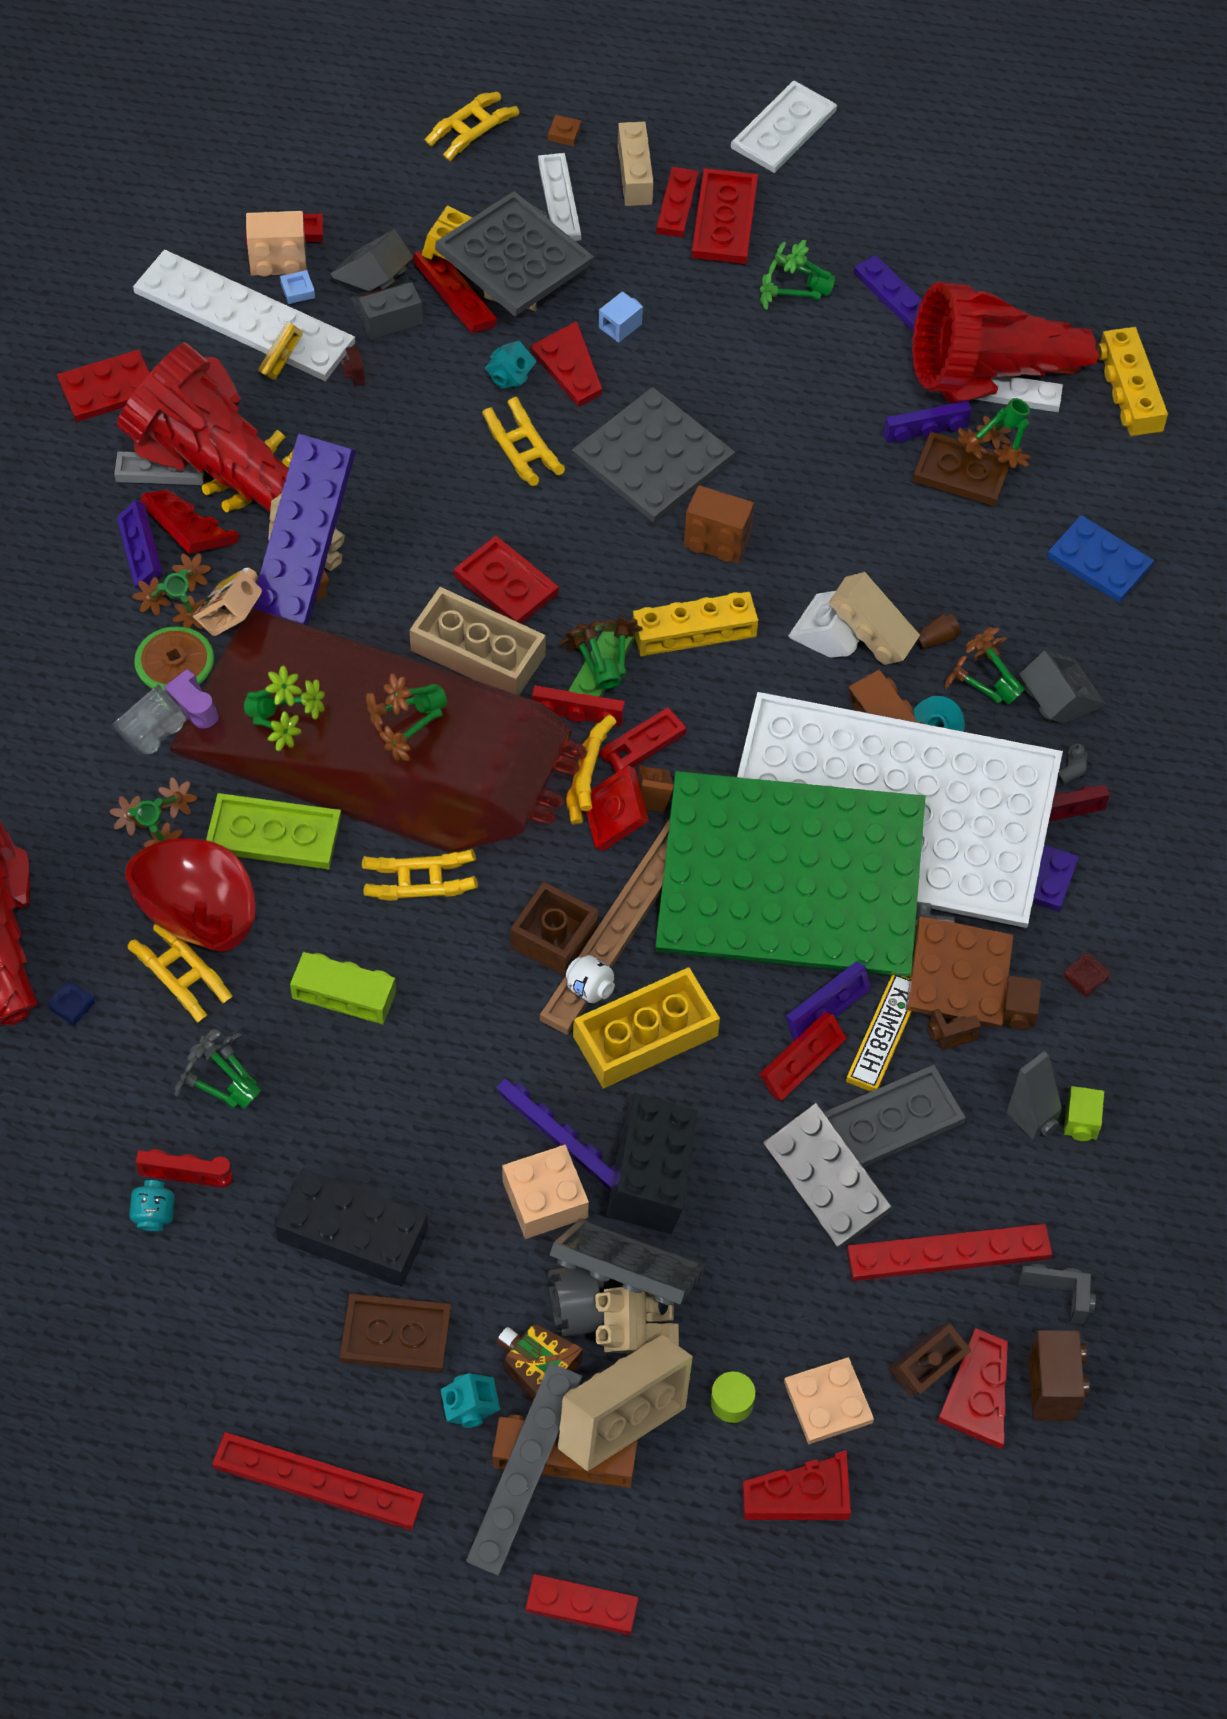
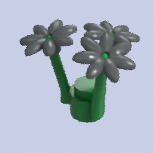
M212 1029L206 1036L200 1038V1044L191 1047L187 1059L189 1063L186 1065L185 1072L181 1074L180 1080L175 1086V1096L179 1095L182 1087L186 1084L192 1088L196 1086L225 1101L232 1108L239 1104L245 1109L261 1089L234 1056L235 1051L231 1046L239 1042L238 1038L241 1037V1034L236 1033L228 1036L222 1044L214 1046L213 1041L222 1033L217 1029ZM202 1054L206 1056V1060H214L232 1078L233 1082L227 1088L231 1093L230 1096L198 1079L199 1076L191 1073L197 1059ZM225 1060H229V1062L233 1065V1067L236 1069L239 1075L226 1063Z

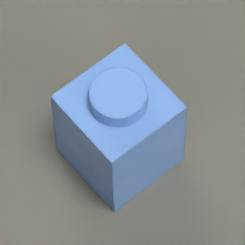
M622 291L599 309V328L617 342H620L642 325L643 306L635 298L629 297Z

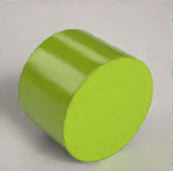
M734 1371L720 1375L712 1387L711 1408L714 1414L721 1420L730 1423L740 1422L750 1415L755 1400V1387L751 1379L743 1373Z

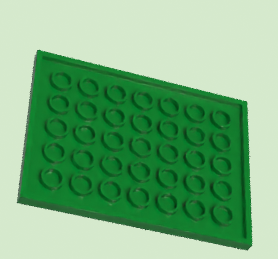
M676 771L655 947L656 952L845 970L858 961L866 967L867 973L910 977L926 796Z

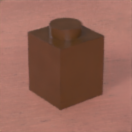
M1009 976L1003 1024H1008L1012 1028L1019 1030L1027 1029L1028 1027L1034 1028L1039 1013L1042 980Z

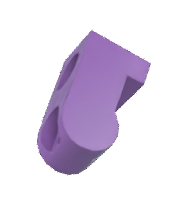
M189 669L164 686L172 705L195 726L209 728L218 721L219 712L210 694L202 692L195 675Z

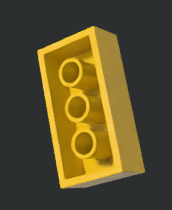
M688 967L575 1018L573 1038L604 1089L718 1037L720 1017Z

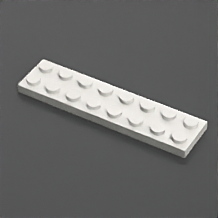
M165 249L133 286L134 293L265 354L269 352L285 323H292L303 331V335L286 363L324 381L328 379L355 344V336Z

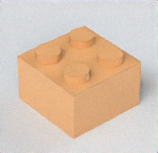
M303 211L246 213L247 246L251 276L288 275L307 270Z
M566 1145L502 1165L503 1184L525 1239L577 1222L580 1218H588L589 1201Z

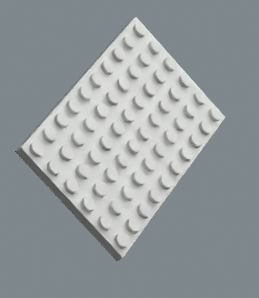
M757 692L737 777L925 795L917 902L930 903L932 909L1024 928L1028 927L1063 751Z

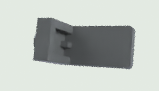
M1041 1264L1023 1266L1019 1276L1020 1285L1072 1291L1071 1323L1084 1324L1088 1314L1094 1313L1096 1294L1090 1293L1091 1274L1082 1273L1074 1268L1063 1270L1048 1269L1047 1266Z

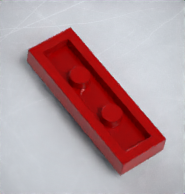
M678 167L671 168L657 223V234L684 237L699 171Z
M534 685L532 711L538 712L542 716L550 717L556 715L568 717L575 722L585 720L600 723L607 715H611L616 719L614 726L622 727L625 701Z
M824 1012L759 1074L776 1100L782 1101L847 1039L833 1014Z
M534 1574L526 1604V1612L631 1635L638 1597Z

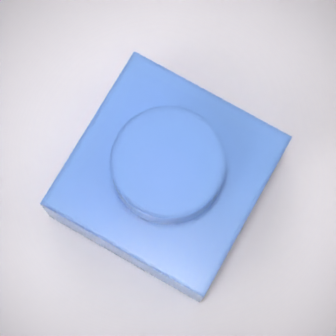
M307 270L280 276V283L288 304L315 298V291Z

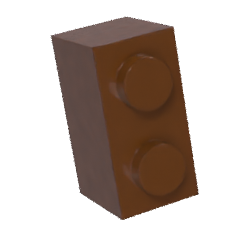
M951 1323L939 1325L888 1367V1369L909 1396L917 1395L925 1391L972 1350Z

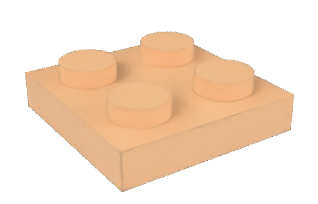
M849 1357L784 1379L785 1387L808 1445L872 1424L874 1421Z

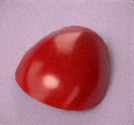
M168 839L140 850L130 859L126 866L125 878L131 896L137 906L157 926L174 937L207 949L223 952L239 945L248 935L254 922L256 909L253 887L242 862L224 846L203 839Z

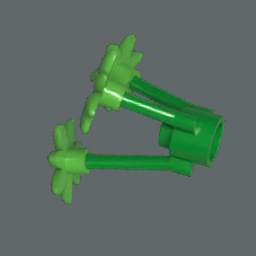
M802 240L799 245L794 244L792 247L793 254H788L787 256L781 254L786 242L780 244L775 254V259L770 265L769 273L764 274L762 278L763 285L760 287V292H762L760 303L763 304L765 310L768 309V303L772 302V297L777 295L812 297L820 300L821 295L828 296L831 293L835 282V275L807 260L805 254L809 248L805 247L806 240ZM776 264L784 267L785 272L790 269L792 274L797 270L808 275L807 287H810L811 291L781 289L771 283V275Z

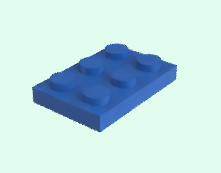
M1082 515L1053 545L1047 554V558L1119 603L1122 602L1154 563L1152 558Z

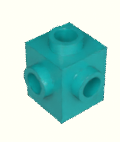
M516 341L497 348L491 354V360L485 367V370L500 388L505 389L512 386L517 388L528 379L527 374L537 361L520 341Z
M471 1373L455 1377L453 1383L440 1389L447 1422L462 1424L464 1428L479 1426L483 1423V1419L500 1410L494 1377Z

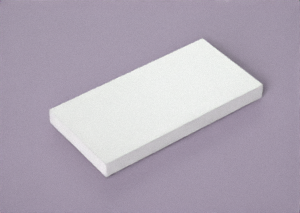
M792 81L731 142V148L775 173L837 111V104L800 83Z

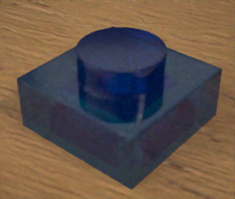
M68 980L47 1004L49 1010L75 1026L94 1005L95 1001L92 995Z

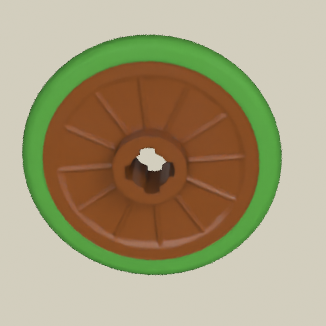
M179 626L166 627L153 632L141 642L135 654V669L140 679L150 688L166 693L164 686L187 669L195 675L200 685L209 676L214 665V652L209 641L201 633Z

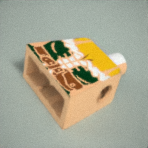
M243 568L242 571L240 570L221 581L192 617L212 636H216L244 621L262 593L261 588L256 584L258 580L256 572L250 568ZM225 605L227 609H222L221 607Z

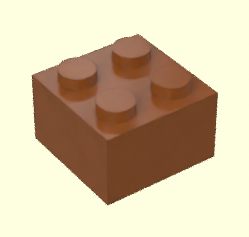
M698 485L686 511L684 547L696 553L716 556L724 562L732 561L739 564L751 538L754 502Z

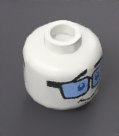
M591 955L576 958L567 969L568 988L586 1002L596 1003L601 999H607L612 994L615 987L613 983L614 972L610 966Z

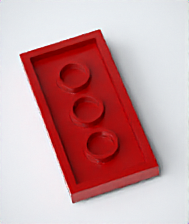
M704 168L691 258L747 264L758 174Z

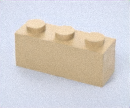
M646 122L618 123V153L625 206L652 205L653 176Z
M865 572L845 577L828 602L835 609L837 615L855 632L857 638L863 641L874 653L875 658L884 665L904 661L920 636Z

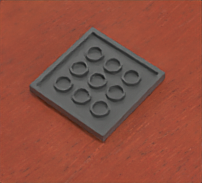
M515 191L437 240L435 245L437 252L514 316H517L591 266L594 259L592 254Z
M652 387L573 448L572 457L652 522H656L696 490L698 485L701 486L735 458V451Z
M581 1218L553 1243L549 1255L557 1258V1263L564 1267L577 1269V1266L589 1270L590 1275L596 1279L609 1281L611 1278L623 1283L622 1287L634 1293L646 1291L656 1295L655 1299L671 1306L675 1305V1303L681 1304L702 1278L706 1267L703 1263Z

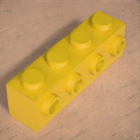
M1136 327L1103 331L1101 342L1097 344L1098 359L1100 361L1103 360L1105 364V378L1107 382L1112 384L1114 403L1120 406L1122 425L1127 426L1130 436L1163 432L1168 413Z
M735 592L714 598L704 597L696 601L675 602L670 605L654 608L645 607L633 611L632 619L638 621L637 625L643 628V631L634 632L640 656L757 637L758 618L750 592Z

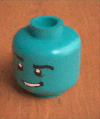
M144 1181V1186L135 1188L131 1193L130 1220L137 1224V1229L163 1231L164 1226L170 1224L173 1220L175 1194L171 1190L164 1188V1182Z

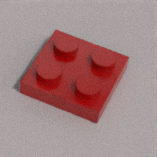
M625 766L591 790L592 809L586 811L596 849L602 851L608 849L649 821L635 768Z

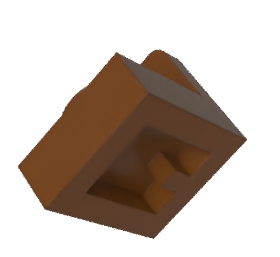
M940 1009L932 1011L927 1028L933 1042L937 1041L941 1051L976 1041L981 1024L977 1015L968 1018L960 1016L946 1024Z

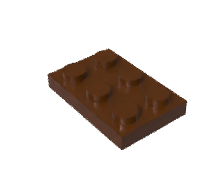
M930 432L913 474L912 482L996 506L1010 470L1009 461L1005 463L999 462L998 457L1000 456L995 454L994 450L984 448L987 454H982V458L978 459L973 452L967 453L965 450L966 445L960 443L957 439Z
M349 1294L340 1363L443 1373L451 1304Z

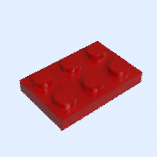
M135 350L57 374L74 419L76 422L124 408L135 390L148 376L149 370L140 350Z
M494 536L454 568L455 578L499 614L520 624L559 594L558 585L497 536Z

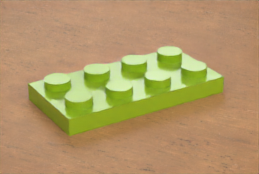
M218 793L206 840L224 846L234 853L236 857L330 870L341 820V810Z

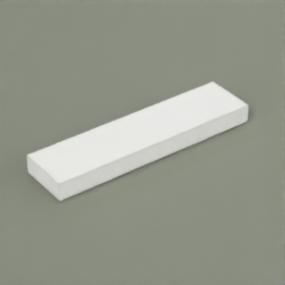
M565 153L539 155L538 165L549 220L573 240H581V231Z

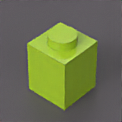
M1071 1086L1066 1103L1064 1135L1072 1136L1078 1141L1097 1139L1102 1126L1104 1091Z

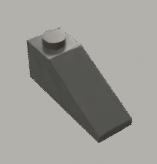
M1045 1051L1020 1069L1007 1110V1114L1032 1140H1035L1041 1134L1045 1137L1050 1135L1059 1125L1058 1118L1062 1110L1050 1057Z

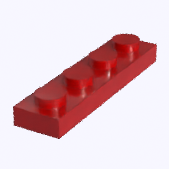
M422 251L414 253V264L471 334L495 327L497 318L452 263L437 255H434L431 260L422 256Z

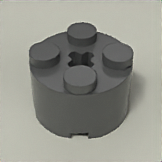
M577 1266V1269L563 1267L549 1270L548 1278L555 1277V1286L549 1287L555 1325L562 1324L563 1330L559 1331L558 1335L564 1338L596 1332L599 1326L604 1325V1312H599L596 1308L595 1295L600 1293L599 1288L604 1287V1282L592 1277L589 1270Z

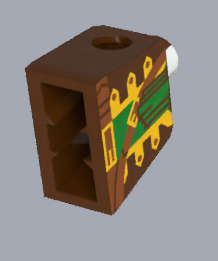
M537 1324L532 1325L523 1337L508 1326L497 1339V1344L509 1352L504 1358V1371L532 1401H534L550 1362L572 1372L582 1362L583 1349Z

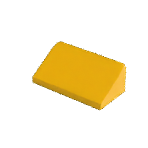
M286 322L258 371L270 379L276 380L302 337L303 331L292 323Z

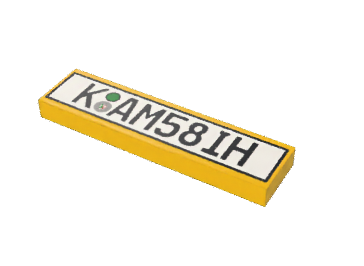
M896 975L891 976L848 1073L847 1083L870 1092L879 1088L912 1011L906 1010L910 978Z

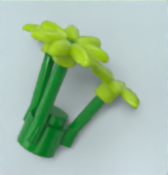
M285 666L280 667L279 675L272 671L268 672V676L274 684L257 692H248L244 701V711L249 718H253V724L263 725L274 731L268 737V740L271 742L277 741V751L282 750L285 743L288 747L292 748L294 746L292 736L300 735L302 732L301 729L295 727L299 720L298 715H294L289 719L288 713L283 711L280 722L266 720V718H269L276 712L277 705L288 704L293 706V704L302 703L305 706V713L311 712L314 720L318 718L319 711L323 712L325 710L324 704L320 701L325 697V692L319 691V681L314 680L312 684L311 681L306 680L307 692L302 693L299 687L293 685L298 679V674L288 676ZM276 693L275 698H272L270 694ZM292 694H294V695H299V694H301V696H300V697H293Z

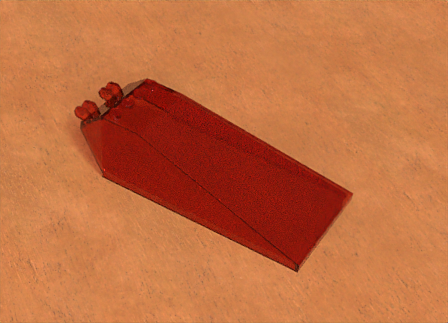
M254 608L250 610L244 621L239 624L202 689V692H206L212 697L219 712L218 721L209 728H199L186 718L170 746L171 753L317 806L341 810L342 815L447 853L461 851L523 833L530 818L552 824L556 818L554 811L537 805L540 803L559 809L564 802L562 796L556 792L545 790L554 769L572 775L579 771L580 766L578 762L569 757L561 756L562 754L583 760L588 752L580 743L577 744L574 741H569L572 728L542 703ZM285 666L288 676L298 674V679L293 685L299 687L302 693L307 692L306 680L311 681L312 684L314 680L319 681V691L325 692V697L320 700L324 704L325 710L323 712L319 711L318 718L314 720L311 712L305 713V706L302 703L293 704V706L288 704L277 705L276 712L269 718H266V720L280 722L283 711H286L289 719L294 715L299 716L295 727L302 731L300 735L292 736L294 740L292 748L288 747L285 743L282 750L277 751V741L271 742L268 740V737L274 731L263 725H254L253 718H249L244 711V701L248 692H257L274 684L269 678L268 672L272 671L279 675L280 667ZM393 673L397 680L400 677H405L404 687L408 689L425 687L433 683L440 685L447 698L446 707L441 709L442 716L433 719L407 739V745L410 747V750L406 751L410 758L409 761H405L402 758L395 760L392 750L387 751L384 749L386 742L382 740L379 735L380 732L371 723V714L367 710V693L374 694L376 704H385L386 698L391 694H388L383 686L390 684L389 678ZM276 693L270 694L272 698H275ZM292 694L293 697H300V696H301V694H299V695H294V694ZM415 704L409 705L407 711L400 708L398 715H395L393 710L387 712V715L380 716L383 722L381 729L385 732V727L389 726L394 735L397 732L403 734L428 714L425 712L420 713Z

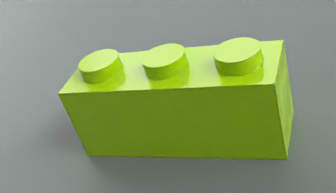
M303 952L290 983L292 999L383 1025L396 994L395 977H391L388 973L380 970H366L352 962L342 963L331 960L326 955L320 953L310 954Z

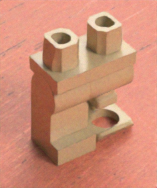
M623 1287L604 1289V1292L595 1295L596 1308L599 1312H604V1325L599 1326L596 1330V1343L604 1346L605 1352L632 1354L640 1349L643 1344L651 1342L663 1334L679 1346L678 1324L646 1323L673 1321L674 1305H668L667 1312L662 1315L658 1308L659 1301L655 1299L656 1295L646 1291L634 1293Z

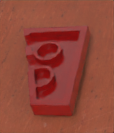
M577 321L530 345L531 354L578 407L602 395L601 384Z
M165 489L142 494L141 502L144 503L145 509L188 553L234 545L238 542L239 533L232 529L228 530V532L218 527V520L211 516L206 518L194 512L195 506L171 491Z
M975 1328L968 1345L972 1351L961 1362L937 1422L999 1449H1003L1008 1341Z
M847 1451L835 1453L833 1458L820 1462L817 1459L805 1462L803 1467L787 1472L782 1469L743 1481L744 1520H850Z

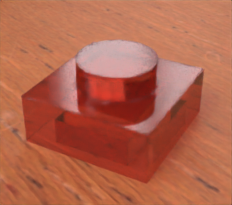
M357 346L345 348L346 360L342 361L345 377H351L354 387L365 385L364 366Z
M1086 952L1065 970L1063 977L1087 998L1109 979L1110 972Z

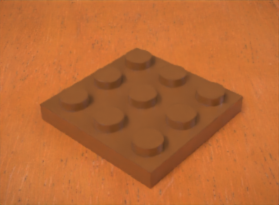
M920 916L917 921L906 1010L932 1015L933 1010L940 1009L943 1018L948 1019L960 1016L968 1018L977 1015L982 1026L1000 1028L1003 1024L1013 935Z

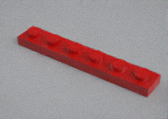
M1046 1224L848 1245L847 1247L852 1281L1048 1260L1052 1257Z
M224 1432L212 1463L213 1469L410 1531L414 1529L424 1500V1494L227 1432Z

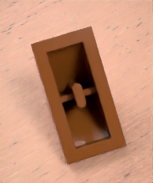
M639 765L637 777L646 810L665 812L674 786L670 771Z

